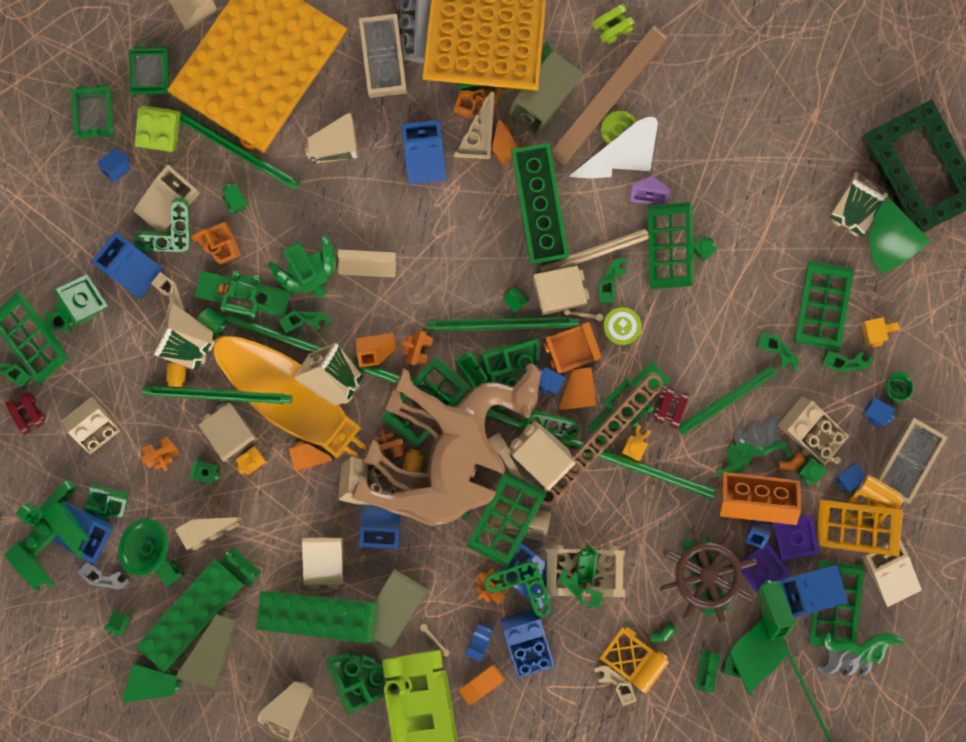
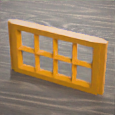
M821 499L819 503L817 544L822 547L899 556L903 509ZM830 508L842 509L841 523L829 522ZM846 509L858 511L857 525L845 524ZM862 512L874 513L873 527L861 526ZM879 514L891 515L890 530L878 528ZM829 526L841 527L840 541L828 540ZM845 528L857 529L856 544L844 542ZM861 530L873 531L872 546L860 544ZM877 532L889 533L888 548L876 546Z

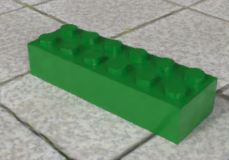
M550 143L510 149L529 263L535 264L568 258L569 254Z
M218 558L214 559L136 647L165 673L209 626L215 615L219 614L244 587L245 583Z
M271 590L260 591L256 630L371 643L374 642L378 603Z

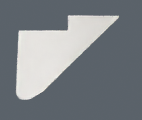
M646 117L637 121L573 172L570 177H612V169L650 171L658 126L657 119Z

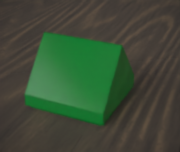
M518 286L510 290L503 297L514 313L529 302Z

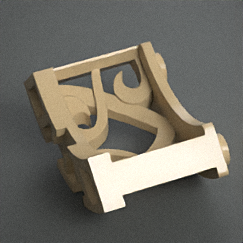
M552 545V549H545V552H547V587L545 589L548 596H574L565 585H562L560 579L562 570H557V555L564 556L565 560L563 562L558 561V563L564 567L563 569H567L566 576L572 578L573 574L569 572L577 564L578 555L571 559L568 553H578L581 549H564V545ZM607 546V550H596L601 555L596 563V569L599 573L595 575L594 579L602 577V579L598 580L600 582L598 587L591 585L587 581L586 588L603 593V597H625V589H623V554H625V550H618V546ZM607 556H615V570L613 571L605 570V568L612 564V562H605ZM556 573H559L560 575L556 584ZM612 574H615V584H614V587H613L611 578H610V576H609V575H612ZM584 592L583 596H592V594Z

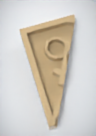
M490 92L486 97L454 157L491 159L495 92Z

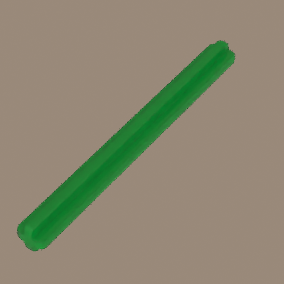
M769 366L681 423L678 426L679 432L682 435L687 434L777 375L774 367Z

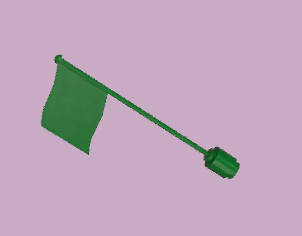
M762 616L758 623L741 637L729 652L749 696H751L758 684L779 666L787 655L828 742H833L784 639L769 640L764 617Z

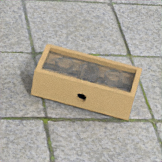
M397 14L359 18L369 98L407 94Z
M909 418L875 478L902 493L903 504H910L948 437L916 418Z

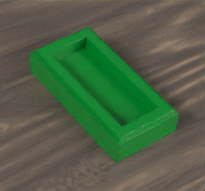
M300 242L283 250L301 285L318 276Z

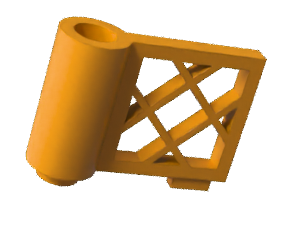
M867 474L859 488L848 500V503L854 502L856 504L899 509L904 499L902 498V493ZM861 495L868 502L859 503L857 497ZM846 509V519L857 525L858 514L852 515ZM874 513L862 514L861 526L873 527L866 523L864 519L873 518L874 520ZM879 514L878 528L884 526L882 521L887 517V514Z
M629 627L626 629L621 628L600 657V660L647 694L669 664L667 661L668 656L660 650L656 653L635 637L637 633ZM624 633L630 638L631 646L620 648L618 639ZM632 640L635 641V642H636L637 644H639V645H634V646H633ZM635 647H643L648 651L644 658L635 659ZM631 648L633 660L622 661L620 650ZM618 650L619 662L611 663L605 658L610 651ZM636 661H641L636 667ZM622 663H634L635 670L631 676L623 672ZM615 664H620L621 670Z

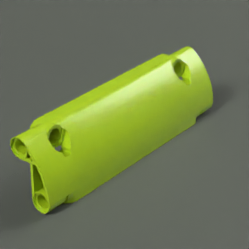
M431 650L382 660L385 678L384 693L392 742H458L447 673L445 670H437L443 667L441 651ZM406 681L409 683V688L407 689L405 686ZM392 683L397 684L399 688L398 693L392 691Z

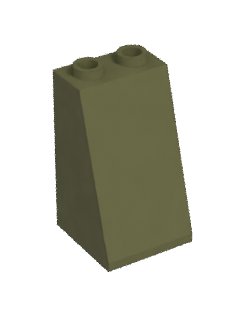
M552 51L540 66L538 90L522 89L514 99L507 116L536 137H539L579 83L583 72L577 66L567 62L562 55Z
M397 568L394 569L375 600V603H378L374 638L378 640L377 644L384 649L393 647L428 590V587Z
M225 610L215 615L179 670L176 678L213 689L220 684L239 618L235 617L236 613Z

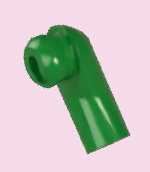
M668 621L664 624L662 632L650 633V642L668 641L676 631L674 623Z

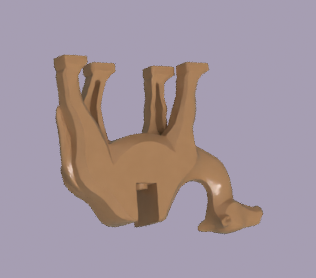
M529 363L526 365L524 374L513 387L495 382L483 383L475 387L457 406L451 407L444 405L434 396L414 386L410 380L409 370L402 368L395 387H392L384 408L394 412L396 415L411 420L433 435L435 441L429 455L428 470L426 473L398 468L382 455L378 442L371 440L363 461L376 466L394 486L407 491L391 494L381 493L370 489L365 477L359 476L351 498L413 518L429 526L454 521L468 510L489 503L496 494V491L469 480L470 477L473 478L475 475L476 463L504 474V463L486 438V412L493 405H503L516 411L519 415L529 418L538 399L540 370L534 364ZM400 392L416 401L424 410L411 408L404 404L401 400Z

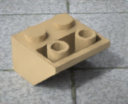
M93 397L89 398L61 420L67 432L90 455L120 432L114 421Z

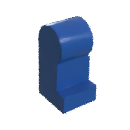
M479 622L465 655L481 662L494 627Z

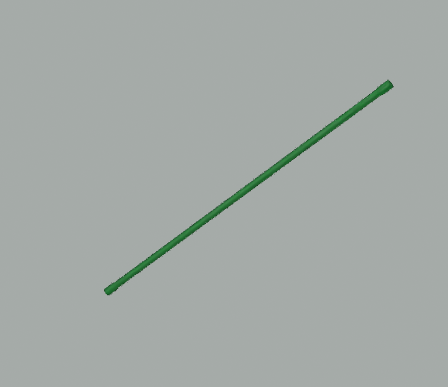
M229 313L226 320L228 325L251 331L308 353L323 348L248 321L232 313ZM348 357L359 371L396 384L399 375L375 366L359 367L358 360ZM422 383L417 387L427 394H431L434 391L428 385ZM442 391L450 399L454 396L453 394ZM437 393L434 395V397L437 398L438 400H441V401L446 402V401H445L441 396H439ZM460 398L455 405L457 406L464 398ZM491 408L486 412V417L518 429H521L524 420ZM553 435L565 446L576 450L584 443L574 438L570 439ZM585 449L583 451L590 455L593 454V452L590 449ZM604 450L598 456V458L687 489L713 500L716 493L715 488L684 479Z

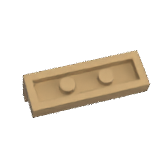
M338 250V274L394 278L397 255L393 252Z
M498 500L494 511L507 516L512 505ZM515 507L510 519L523 524L528 513ZM538 510L524 537L545 542L551 513ZM492 515L489 527L499 531L504 520ZM507 522L503 532L517 535L520 529Z

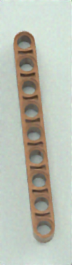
M656 25L648 31L551 151L552 158L562 166H565L668 40L669 36Z
M653 372L647 374L572 454L575 463L580 468L577 471L569 470L563 476L567 482L564 485L556 483L549 490L554 496L551 499L544 498L542 502L544 505L554 504L661 390L663 383L659 374ZM651 378H656L659 383L657 386L651 387L648 385V381ZM639 392L646 395L642 401L635 399V395ZM624 407L632 409L629 415H624L621 411ZM611 421H617L619 426L616 429H611L608 424ZM598 435H603L606 440L603 443H598L595 441V438ZM585 449H590L593 454L590 457H585L582 455V452ZM544 486L541 488L544 491H548Z

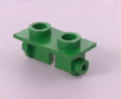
M468 351L463 356L457 358L455 362L474 389L483 383H490V378L487 377L483 369L477 367L479 363L473 356L474 354Z
M586 543L585 548H581L578 552L577 565L579 567L576 568L578 584H584V582L588 581L591 585H594L598 552L588 543Z
M234 547L221 559V562L248 587L262 573Z
M701 651L695 685L696 690L714 693L720 654Z

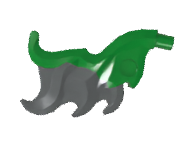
M780 416L770 417L761 427L755 426L757 420L750 423L745 433L740 432L742 426H739L734 432L736 445L729 444L727 449L728 465L725 469H717L716 477H722L723 472L741 473L748 466L754 455L761 457L781 449L785 452L787 458L791 457L789 445L781 440L777 431V425L783 418Z
M826 632L824 644L828 649V662L824 666L817 665V667L824 674H833L838 670L846 669L847 671L843 673L844 677L854 674L859 669H863L860 675L864 676L872 670L873 661L879 664L883 660L889 645L893 643L903 645L904 638L898 637L894 633H881L872 636L864 643L858 645L854 641L832 642L830 640V632Z

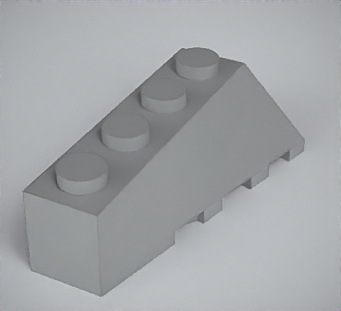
M398 0L395 3L396 9L400 13L398 25L402 28L400 40L403 59L424 63L431 0Z

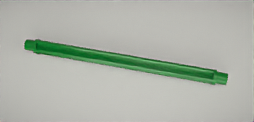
M170 106V107L168 108V109H171V110H178V111H180V109H178V108L176 109V108H174V107H172V106ZM180 112L181 123L285 184L288 188L291 187L297 191L301 183L296 181L294 177L287 175L184 112Z
M572 317L434 320V322H426V330H434V332L572 328V326H579V318Z
M154 385L142 387V394L149 395L150 397L262 402L281 405L285 403L292 404L293 396L285 395V393H260Z

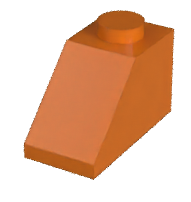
M304 441L292 444L293 448H289L295 471L333 461V457L308 443L304 444Z

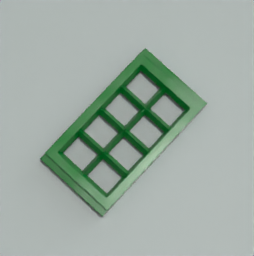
M692 202L648 206L650 289L693 287ZM685 214V226L672 227V215ZM668 215L669 227L656 228L655 216ZM685 230L686 242L672 244V231ZM669 232V244L656 245V233ZM686 247V259L673 260V248ZM669 248V261L656 262V249ZM686 264V276L673 277V265ZM669 265L670 277L657 278L656 266Z
M808 261L794 343L840 351L854 269ZM813 273L827 275L825 287L811 285ZM831 276L845 278L843 290L829 288ZM810 289L825 291L823 303L808 301ZM828 292L842 295L840 307L826 304ZM808 305L822 308L820 320L806 317ZM825 309L839 311L838 323L823 321ZM805 322L819 324L817 336L803 334ZM822 325L837 327L835 339L821 337Z
M17 291L0 307V335L35 382L39 385L42 384L69 359L68 354L23 293L21 294L20 291ZM18 305H21L27 313L20 321L13 313V310ZM8 315L16 323L10 331L2 323ZM29 318L37 326L31 334L23 326ZM18 328L26 337L20 344L12 336ZM39 331L47 340L40 348L33 340V337ZM28 342L36 350L29 358L21 349ZM49 345L57 353L50 361L42 352ZM38 355L46 364L40 371L32 363Z
M437 356L433 358L413 381V385L416 387L422 381L434 390L430 395L434 396L437 393L448 402L446 405L451 407L471 387ZM433 369L444 377L437 387L426 378ZM447 381L458 389L451 399L440 391ZM404 394L400 396L403 403L408 399ZM387 411L381 418L383 422L415 449L430 433L424 429L419 436H416L407 428L412 421L408 419L403 424L393 416L394 412Z
M505 471L495 490L496 494L488 503L466 547L508 568L547 492ZM507 484L520 490L514 501L501 495ZM523 492L536 498L531 509L518 504ZM499 499L512 505L507 516L494 511ZM515 507L528 513L523 524L510 519ZM491 514L504 520L499 531L486 526ZM507 522L520 529L515 540L502 534ZM483 529L496 535L491 546L478 541ZM499 537L512 544L507 555L494 549Z
M818 560L817 570L837 565L841 579L842 574L856 576L855 588L844 587L846 592H854L853 605L841 604L834 606L833 619L819 618V611L812 613L809 645L825 647V635H817L818 622L832 624L830 639L832 642H857L865 566ZM838 608L853 609L851 622L837 620ZM836 624L851 626L849 638L835 637Z

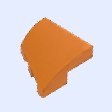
M502 88L460 91L453 113L474 120L490 92H495V111Z
M227 221L191 236V239L197 241L203 247V250L210 253L219 264L242 257Z
M592 368L572 370L559 405V410L596 406Z

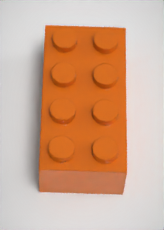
M723 472L720 483V516L797 525L801 513L799 480Z

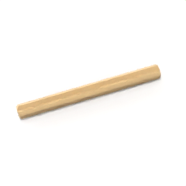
M646 229L575 253L568 258L558 259L541 265V273L568 268L647 240L649 238Z

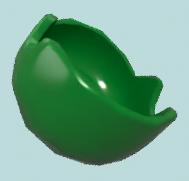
M896 372L885 381V393L894 402H904L913 393V381L908 378L906 372Z

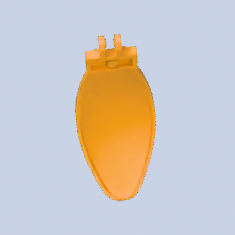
M223 336L214 341L213 348L217 363L237 391L285 393V395L293 396L292 404L248 402L274 425L297 438L323 446L337 459H340L345 451L351 456L359 458V454L349 447L352 442L356 443L361 449H366L367 445L356 438L363 428L346 416L340 404L333 405L294 379L301 364L274 349L243 338Z

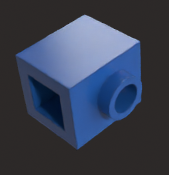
M116 148L98 161L101 173L112 183L116 182L130 170L128 156L124 152L120 153Z
M547 367L544 370L539 369L541 376L538 390L546 395L550 392L556 396L565 377Z
M871 398L862 416L868 418V422L871 425L882 427L892 422L895 416L893 414L895 409L877 398Z
M853 463L835 476L837 480L835 483L842 492L852 491V493H855L866 475L857 463Z
M751 520L745 542L763 549L770 537L772 522Z

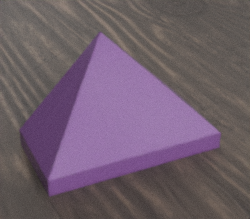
M650 176L632 185L630 202L650 205L668 204L670 189L653 176Z

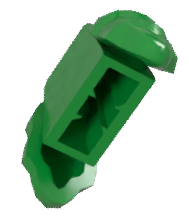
M323 234L321 236L322 259L319 251L308 256L318 276L302 285L291 265L286 267L289 272L288 274L274 262H269L268 267L273 277L280 282L283 288L298 293L301 291L306 293L312 290L316 299L327 294L322 284L328 281V277L332 276L336 267L334 246L330 243L328 236Z

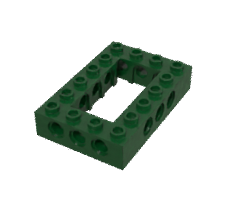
M932 99L860 137L894 203L923 233L966 211V161ZM923 125L922 135L924 139H927L933 150V156L935 155L942 167L941 171L945 173L951 184V190L958 193L928 209L925 208L891 144V141L893 143L898 138L907 133H912Z

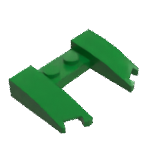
M54 502L42 515L44 519L22 542H16L4 554L13 568L35 591H40L39 586L47 584L48 587L55 585L36 556L57 534L79 558H82L85 553L79 549L82 540L89 541L90 539L64 503Z

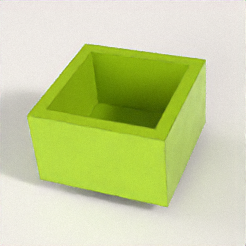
M144 105L138 108L135 147L168 152L176 150L181 111Z

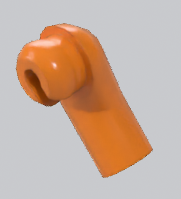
M797 452L791 462L779 461L778 470L797 471L805 464L804 454Z

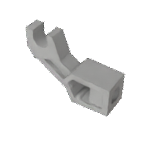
M89 561L78 571L89 585L119 590L125 588L131 581L127 578L124 582H120L119 577L123 574L121 571L109 577L104 576V572ZM93 571L97 575L99 574V578L95 581L89 577Z

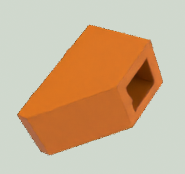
M499 120L496 126L492 152L503 167L512 161L510 149L522 148V145L517 138L513 139L511 136L512 130L507 123L503 124Z
M394 333L356 338L359 367L379 365L396 350Z

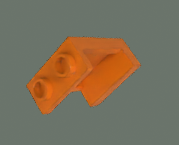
M589 322L556 335L545 337L546 342L543 343L546 353H550L552 360L549 361L552 371H557L558 374L602 359Z

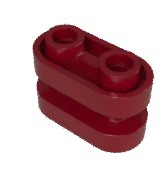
M667 386L666 389L663 388L659 399L662 402L660 407L656 406L653 417L656 418L655 422L663 424L664 420L671 421L669 427L677 430L690 394L682 391L680 396L675 395V388ZM671 401L677 403L674 414L667 412Z
M27 391L19 394L21 401L16 403L14 399H10L5 402L16 426L24 436L31 432V425L34 424L39 428L45 425L44 420H46L41 409L38 410L35 405L37 403L36 398ZM25 408L29 415L28 419H25L20 409Z

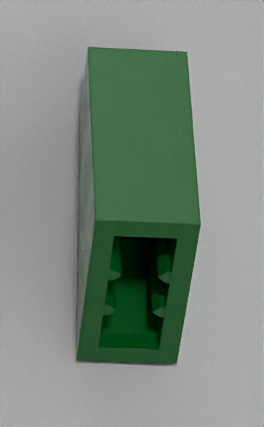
M766 581L761 584L757 593L768 637L772 641L787 637L796 622L780 581Z
M136 662L132 665L122 702L128 703L172 696L179 692L182 681L179 680L180 678H176L177 674L168 671L164 673L161 669Z

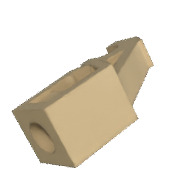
M160 272L151 284L162 294L169 296L170 303L167 312L171 304L185 311L177 284ZM167 282H170L171 289L167 293L162 288Z
M500 433L489 438L490 445L499 458L504 461L509 472L523 479L510 457L511 452Z
M601 665L594 668L595 673L599 671L604 672V676L598 679L599 683L612 682L616 685L615 690L623 706L637 701L631 683L613 671L610 666ZM620 685L627 686L630 692L621 695Z

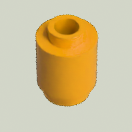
M172 361L167 363L166 382H168V387H183V383L186 380V366Z
M410 449V453L406 452L402 469L411 472H421L424 461L421 451Z

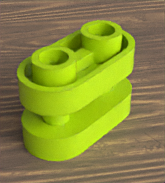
M624 4L617 6L592 23L595 31L602 29L603 34L600 35V39L603 44L608 43L610 45L618 40L617 36L622 33L627 35L634 30L633 26L636 23L632 17L625 18L624 14L628 10ZM615 20L619 21V24L609 28L608 24Z

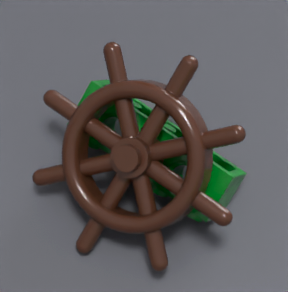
M694 526L691 528L693 537L681 541L684 550L681 556L669 549L664 550V556L677 562L675 568V581L662 585L660 591L665 593L675 589L679 590L680 594L689 602L683 614L685 621L691 618L697 606L702 609L704 616L716 613L718 622L725 624L724 610H728L727 605L736 595L749 602L753 601L754 596L741 589L740 586L742 583V569L755 566L757 560L751 558L741 562L738 561L735 554L728 549L734 537L732 530L727 531L721 544L711 542L709 537L706 538L705 535H700L699 529ZM710 550L717 551L715 556H711ZM696 553H698L700 561L696 560ZM725 556L731 565L717 569L722 557ZM685 567L690 570L691 577L684 578ZM733 572L732 583L724 580L721 577L722 575ZM694 584L696 590L694 595L689 592L686 586ZM721 587L728 591L723 594ZM708 589H709L711 598H708V596H707V591H708Z

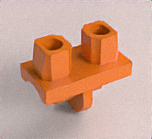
M415 330L413 337L408 335L406 342L400 341L399 345L404 346L402 354L407 355L406 364H426L427 355L421 354L420 350L422 346L430 348L433 342V338L425 335L426 332Z
M384 429L380 430L381 436L375 437L374 440L378 443L383 441V444L379 445L382 455L385 457L384 450L391 448L393 458L403 456V439L387 442V440L394 438L393 433L385 435Z
M165 437L159 441L161 448L156 451L152 445L142 448L143 456L141 459L148 468L154 466L155 469L162 467L164 471L169 470L167 464L172 463V458L180 454L178 448L171 440Z
M490 568L485 572L482 571L474 578L479 584L475 588L480 593L477 599L479 601L484 598L488 603L493 600L498 604L506 598L505 595L510 588L498 592H489L484 586V579L489 574L495 573ZM491 578L488 586L495 588L496 586L492 582L493 578Z

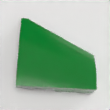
M91 484L84 511L101 520H106L109 517H123L129 493Z

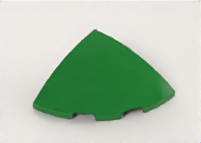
M888 196L875 211L872 227L868 231V244L870 245L872 261L882 274L901 265L931 242Z
M538 338L519 341L478 353L483 371L490 378L489 382L513 387L524 374L527 364L532 363L536 366L539 362L540 347ZM497 405L499 410L507 408L503 405Z
M341 654L326 659L332 682L347 716L385 697L383 666L378 664L375 659L364 655L355 656L350 654ZM392 683L391 689L394 692L399 688L397 684Z

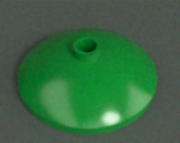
M144 518L133 522L125 530L118 548L119 561L125 571L135 576H146L160 567L168 551V536L165 528L153 519Z

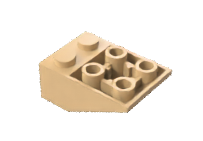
M167 165L153 181L133 211L156 231L166 232L171 227L170 208L174 199L184 198L190 205L200 193L173 168ZM177 204V207L179 208L178 215H181L183 208H181V205Z
M803 396L778 424L790 438L823 465L827 464L849 437L812 400Z
M350 457L341 464L338 500L353 504L370 505L351 498L359 476L365 477L369 488L378 492L389 494L402 492V488L394 486L376 466L365 463L363 459Z
M242 518L192 519L175 530L185 548L195 551L206 545L205 541L208 539L212 541L223 535L222 531L225 529L231 531L240 525L239 521Z
M901 540L899 556L867 552L861 555L886 607L921 591L912 563ZM889 541L878 547L888 548Z

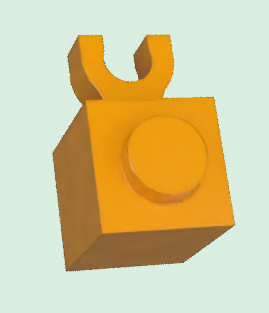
M884 317L861 323L866 345L872 344V347L884 345L883 341L889 340L888 332L900 330L898 322L885 325Z
M637 425L635 429V437L630 435L621 451V454L638 462L648 445L643 441L651 433L650 430H647L645 435H641L639 433L640 425Z
M254 446L236 459L238 464L235 466L242 475L245 473L246 476H249L266 464L267 461L258 448Z

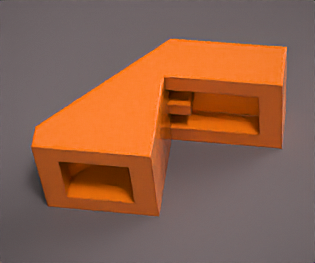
M493 664L473 680L463 685L458 691L470 706L501 684L505 678Z

